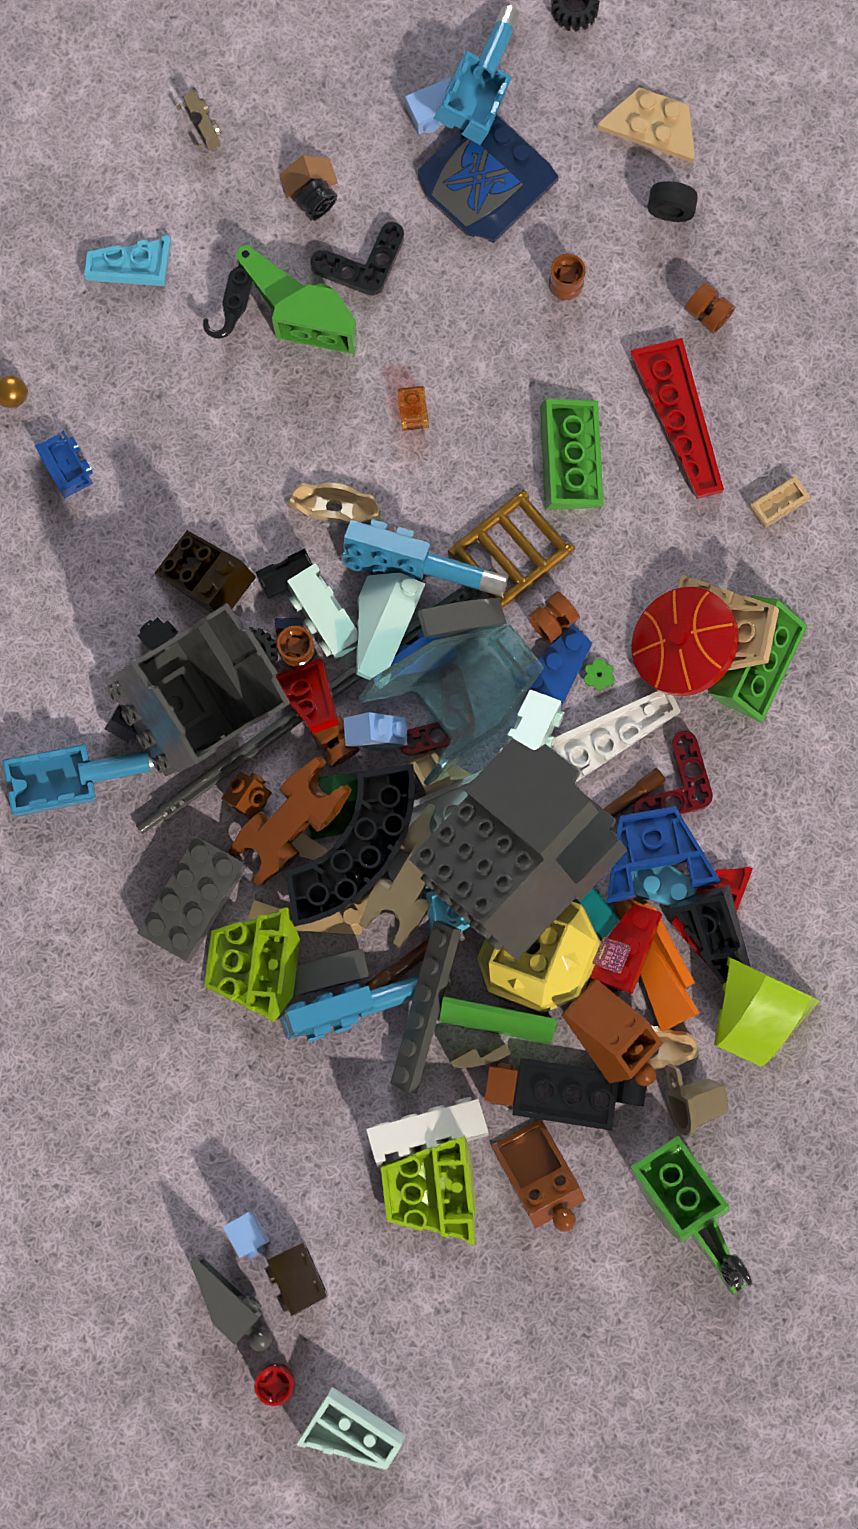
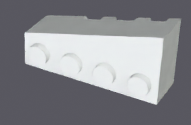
M466 1097L455 1101L456 1105L446 1108L444 1105L436 1106L429 1109L428 1113L420 1115L416 1113L400 1118L401 1120L390 1123L384 1122L366 1129L375 1162L379 1169L384 1164L464 1135L467 1142L489 1136L479 1099L472 1100V1097Z

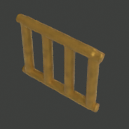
M526 490L516 494L448 550L449 555L453 558L457 556L462 563L480 568L465 549L476 540L483 545L515 582V585L505 592L503 596L488 593L492 598H500L502 608L507 606L575 550L574 545L570 542L566 544L528 500L529 495ZM517 507H521L557 549L548 559L545 560L507 517ZM499 523L535 564L536 568L525 577L486 533Z

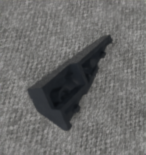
M729 885L701 890L670 906L671 914L677 916L684 926L683 931L695 941L700 948L699 953L722 985L727 982L729 966H727L728 957L751 967Z

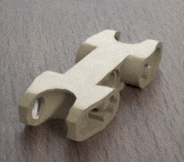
M431 804L426 807L422 814L408 828L400 850L409 856L394 882L384 876L379 879L368 897L365 911L359 922L361 927L367 929L379 914H393L400 924L393 945L399 949L420 926L431 906L430 902L420 897L427 886L420 879L423 874L409 860L414 852L432 834L430 823L434 817L436 807Z

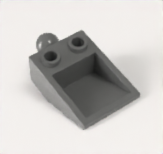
M195 1256L190 1263L213 1325L234 1345L246 1334L249 1337L248 1341L252 1349L264 1351L269 1348L272 1342L270 1332L266 1328H256L254 1326L263 1315L259 1310L262 1305L250 1294L245 1297L203 1256Z

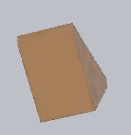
M302 155L280 173L287 199L299 196L308 184L319 178L323 179L328 184V187L338 184L329 158Z

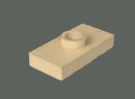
M794 476L751 503L749 508L765 529L809 501L811 497L798 478Z

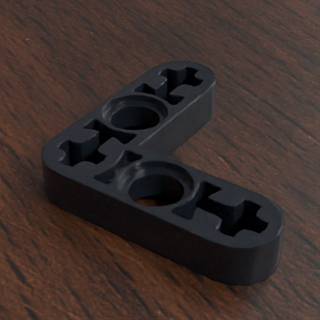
M388 222L383 225L366 265L327 250H318L311 257L312 271L322 278L366 295H378L386 284L404 242L403 227L397 222ZM393 230L397 231V237L392 239L391 248L386 246L388 234H391ZM380 253H385L390 257V260L385 265H379L376 263L375 257ZM323 258H326L327 264L335 267V262H338L335 274H332L333 271L330 266L324 265L323 268H319L317 261H322ZM345 267H350L354 269L355 275L350 279H344L341 277L340 271ZM375 269L378 271L376 276L378 285L373 284L372 287H368L366 279H372Z

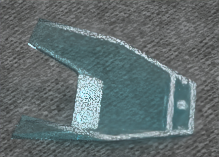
M507 625L433 640L371 678L358 699L361 703L412 693L421 700L450 738L449 746L424 780L425 785L428 786L504 727L545 667L512 626Z

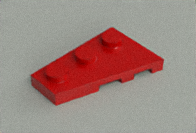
M322 658L276 675V679L287 696L291 707L313 734L339 725Z
M633 904L602 943V948L589 980H599L603 985L633 994L660 923L661 912ZM608 942L629 948L620 972L598 966Z

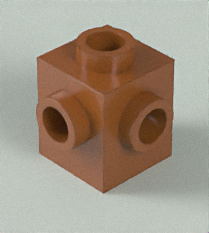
M239 771L237 776L230 782L229 788L221 799L236 811L251 819L266 805L272 792L264 786L266 781L255 773L248 776Z

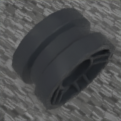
M319 178L302 190L296 199V205L301 211H306L305 215L310 221L312 219L316 221L334 206L338 195L333 189H328V184Z

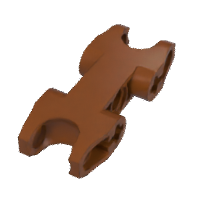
M322 756L315 757L300 770L290 775L279 789L287 798L283 805L270 819L264 812H259L252 817L239 831L228 851L233 857L240 856L249 848L258 852L261 858V867L253 880L258 886L265 884L275 875L287 869L300 854L292 845L295 839L309 824L317 832L325 828L340 813L345 801L352 792V789L347 784L340 786L330 795L321 790L318 785V777L326 764Z

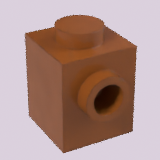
M496 1063V1067L489 1066L485 1103L513 1107L518 1071L513 1070V1065Z

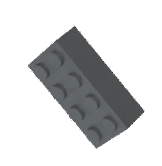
M195 835L137 933L190 964L244 873L246 865Z

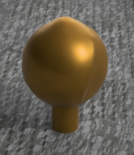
M14 375L0 378V405L6 408H16L22 405L28 394V388L24 381Z

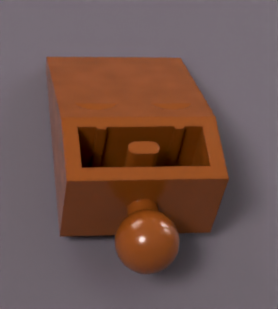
M594 980L561 1016L609 1083L634 1078L635 1082L640 1086L651 1085L656 1078V1071L653 1066L646 1062L663 1042L644 1017L599 980Z
M537 1120L491 1145L535 1229L552 1219L555 1228L559 1231L567 1232L573 1229L576 1224V1217L570 1209L586 1200L544 1122Z

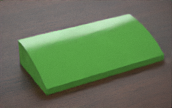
M545 399L540 405L545 510L602 507L604 500L598 401Z
M443 996L439 1022L550 1045L557 1019Z

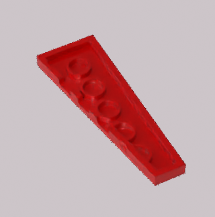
M683 338L631 350V359L696 499L723 493L724 487Z

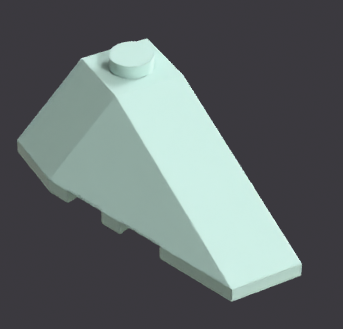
M402 573L367 576L357 602V607H359V619L357 621V675L381 686L383 685L425 583Z

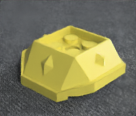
M571 902L534 942H540V949L535 954H530V946L516 961L503 948L499 951L495 949L485 938L477 960L489 993L540 1013L550 1011L576 1000L587 986L602 948V943L595 932L585 907L575 902Z

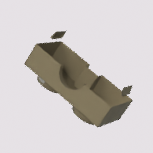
M195 91L184 95L185 108L188 107L191 112H198L202 116V121L195 123V126L199 133L202 132L208 151L219 147L218 136L222 134L215 120L210 121L207 115L210 111L204 98L199 99ZM179 103V104L176 106V107H177V111L180 110V109H182V108H181V104ZM202 144L197 145L198 150H203Z

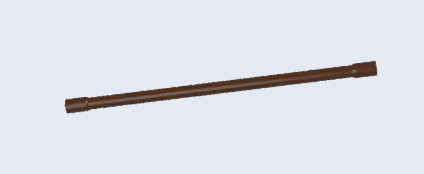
M655 768L603 809L615 818L640 798L648 795L663 784L666 779L660 770ZM429 938L395 964L381 971L365 983V985L369 986L371 991L395 983L399 977L424 960Z

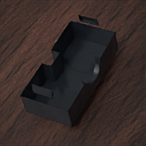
M304 548L288 556L284 561L278 564H271L255 573L267 598L270 599L288 590L287 581L313 564Z

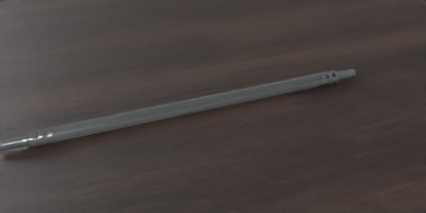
M494 567L489 569V571L498 573ZM463 585L434 607L470 601L479 594V590ZM419 617L408 625L399 648L404 644L409 645L423 631ZM356 663L329 682L333 699L363 678L356 674ZM294 709L290 710L157 806L158 810L137 824L136 827L141 834H144L163 819L168 820L303 722Z

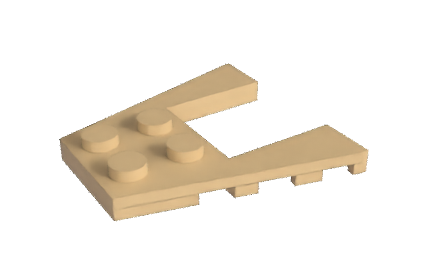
M686 575L680 576L678 588L698 587L711 591L720 597L732 610L738 625L739 642L735 658L728 671L769 662L779 609L776 606L748 596L736 594L724 588L712 586L700 580L691 579Z
M303 833L292 843L300 852L298 857L311 861L329 851ZM374 886L347 908L319 921L296 926L297 931L361 936L363 927L359 925V922ZM254 900L247 921L256 919L257 916L263 914L269 915L278 912L280 908Z

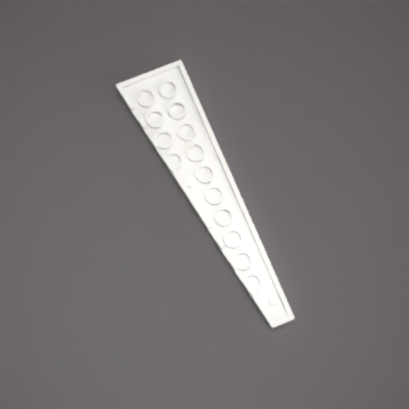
M657 691L555 737L551 748L581 772L576 781L578 782L678 715L680 709L674 696ZM481 771L415 800L409 827L426 807L431 804L436 807L434 817L430 823V830L433 833L468 796L464 789ZM399 850L387 870L393 882L409 856Z

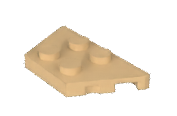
M639 87L598 124V130L691 163L694 161L695 151L688 104Z

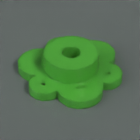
M600 658L594 660L592 665L585 667V672L587 673L584 678L585 684L590 687L595 686V689L599 691L603 690L604 686L609 687L613 685L615 677L612 674L614 671L613 666L606 665V662Z

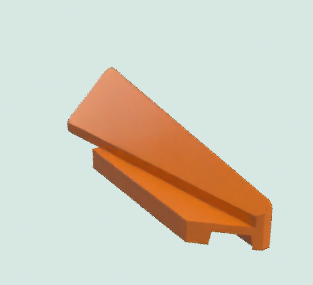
M636 896L634 899L615 902L620 919L624 917L633 904L656 910L650 903L642 905ZM660 920L640 975L660 1030L666 1031L699 1014V1011L685 988L695 982L663 921Z

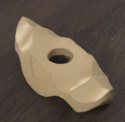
M302 483L294 489L288 500L289 508L318 520L349 524L350 520L360 523H371L372 519L380 521V509L374 497L370 494H362L352 487L343 484L322 483L319 485H308ZM331 503H337L342 509L340 512L327 510L326 507Z
M651 1026L663 1042L658 1048V1055L646 1062L653 1066L654 1069L665 1068L668 1064L677 1066L698 1057L699 1049L697 1042L689 1033L670 1029L661 1031L659 1026Z

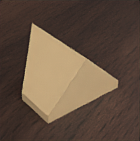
M435 750L425 752L408 760L410 764H414V774L425 796L473 775L438 756Z

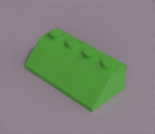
M753 596L752 598L774 605L779 609L769 662L727 671L717 683L710 687L708 694L722 705L763 723L808 625L779 600Z

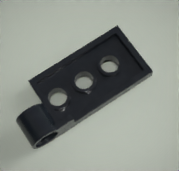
M520 1058L512 1115L612 1131L615 1104L622 1103L644 1107L647 1086L638 1085L634 1078L609 1083L600 1070ZM540 1083L551 1085L553 1094L549 1099L544 1100L538 1097L536 1089ZM570 1087L577 1088L581 1093V1099L576 1104H570L565 1099V1092ZM597 1092H605L608 1095L609 1104L607 1107L598 1108L594 1105L593 1097Z

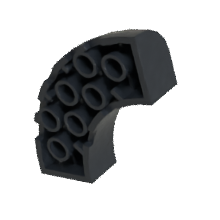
M414 764L358 772V792L355 811L349 826H347L342 836L321 857L300 867L285 870L294 927L319 921L347 908L367 893L388 870L402 846L412 817L415 796Z

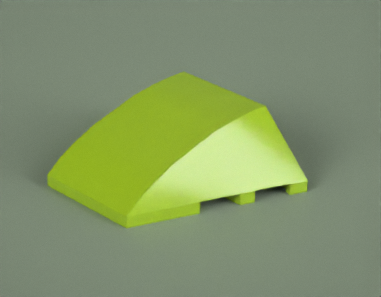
M282 908L278 912L269 915L263 914L253 920L237 922L212 930L204 987L275 1022L293 997L300 938L296 927L293 926L290 908Z
M728 957L727 966H729L727 982L723 984V991H725L723 1008L719 1010L714 1045L763 1067L819 1004L820 1000Z
M465 1135L381 1166L387 1222L419 1231L426 1229L440 1233L441 1237L449 1238L451 1236L466 1240L467 1244L475 1246L477 1203L472 1154Z

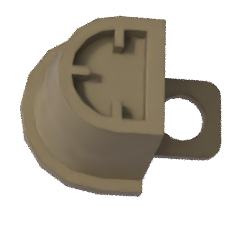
M672 1064L665 1066L669 1088L664 1089L666 1102L673 1123L682 1135H692L696 1132L697 1127L727 1113L728 1099L725 1085L711 1079L683 1085L680 1069ZM673 1074H674V1076H675L677 1086H676V1084H675V1082H674Z

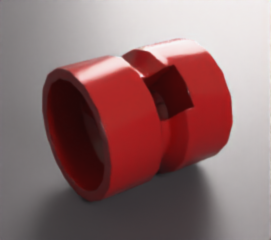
M270 1364L256 1378L255 1393L265 1405H281L288 1400L294 1391V1374L284 1364Z

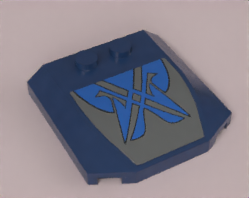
M497 115L481 145L461 135L463 130L460 129L418 169V175L421 178L428 201L464 234L488 239L492 243H495L559 179L551 164Z

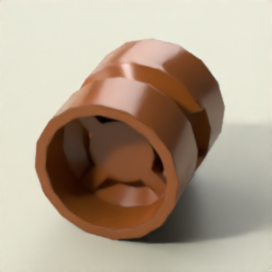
M570 253L562 254L552 262L549 288L558 299L572 300L582 292L586 270L585 264L577 255Z
M706 282L691 296L684 309L695 319L701 318V324L714 334L730 318L736 307L725 297L719 298V292ZM713 306L715 309L709 313L708 311Z
M557 591L545 601V607L539 606L527 618L538 634L546 642L551 643L562 634L563 627L569 628L580 616L571 602Z
M290 626L279 634L277 648L282 661L287 666L296 668L312 662L315 655V647L311 634L305 628Z
M337 715L339 725L314 734L310 733L317 746L325 749L323 755L331 767L342 764L361 750L358 747L345 746L344 720L341 715ZM337 741L340 742L338 745L334 746V743H336Z

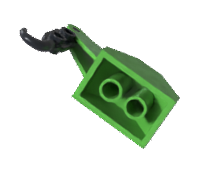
M243 245L238 248L236 257L239 265L229 273L222 301L225 317L224 326L220 330H213L209 326L208 319L204 318L203 328L208 336L214 339H222L232 333L236 322L246 311L252 284H254L274 312L272 322L276 339L355 354L358 341L356 320L335 289L320 283L316 284V286L310 284L303 286L255 251L251 246Z
M679 1136L631 1166L632 1175L648 1204L664 1227L680 1243L692 1237L732 1295L745 1287L744 1280L748 1286L752 1285V1278L746 1266L737 1255L730 1254L716 1221L729 1212V1205ZM705 1227L723 1261L721 1265L698 1233Z

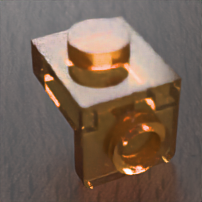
M424 386L399 388L397 391L402 431L429 428Z

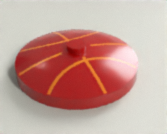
M681 587L668 591L656 598L644 610L637 621L631 644L635 668L646 683L664 694L690 696L703 692L725 675L735 658L739 642L737 621L730 607L711 591L698 587Z

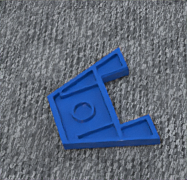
M676 806L620 816L617 838L620 839L627 851L612 867L607 903L634 899L635 892L631 872L686 862L691 888L720 883L719 877Z

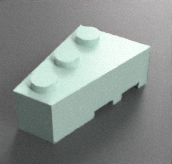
M315 563L287 581L292 595L288 599L296 612L302 610L307 619L303 620L309 632L311 634L317 633L321 639L318 645L326 657L331 655L336 661L357 648L358 631L344 608L340 606L334 597L331 587L327 586L320 576V570Z
M529 690L517 715L518 719L514 729L511 728L508 733L509 741L513 738L533 750L538 749L544 744L551 748L554 741V736H551L554 727H560L564 717V712L561 711V701Z
M332 1387L299 1439L297 1446L311 1447L324 1451L323 1453L329 1455L351 1458V1461L387 1470L401 1448L406 1435Z

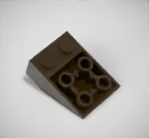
M186 530L155 571L156 575L210 613L227 603L233 609L256 578L241 560Z
M305 1242L267 1260L269 1266L265 1268L271 1284L277 1283L281 1293L277 1295V1298L284 1312L289 1310L290 1315L293 1316L328 1296Z

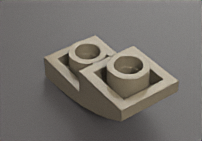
M497 1042L483 1050L485 1056L481 1058L476 1048L470 1051L468 1047H465L453 1054L455 1060L451 1061L450 1064L453 1068H475L502 1060L510 1056L511 1052L506 1044L500 1047Z

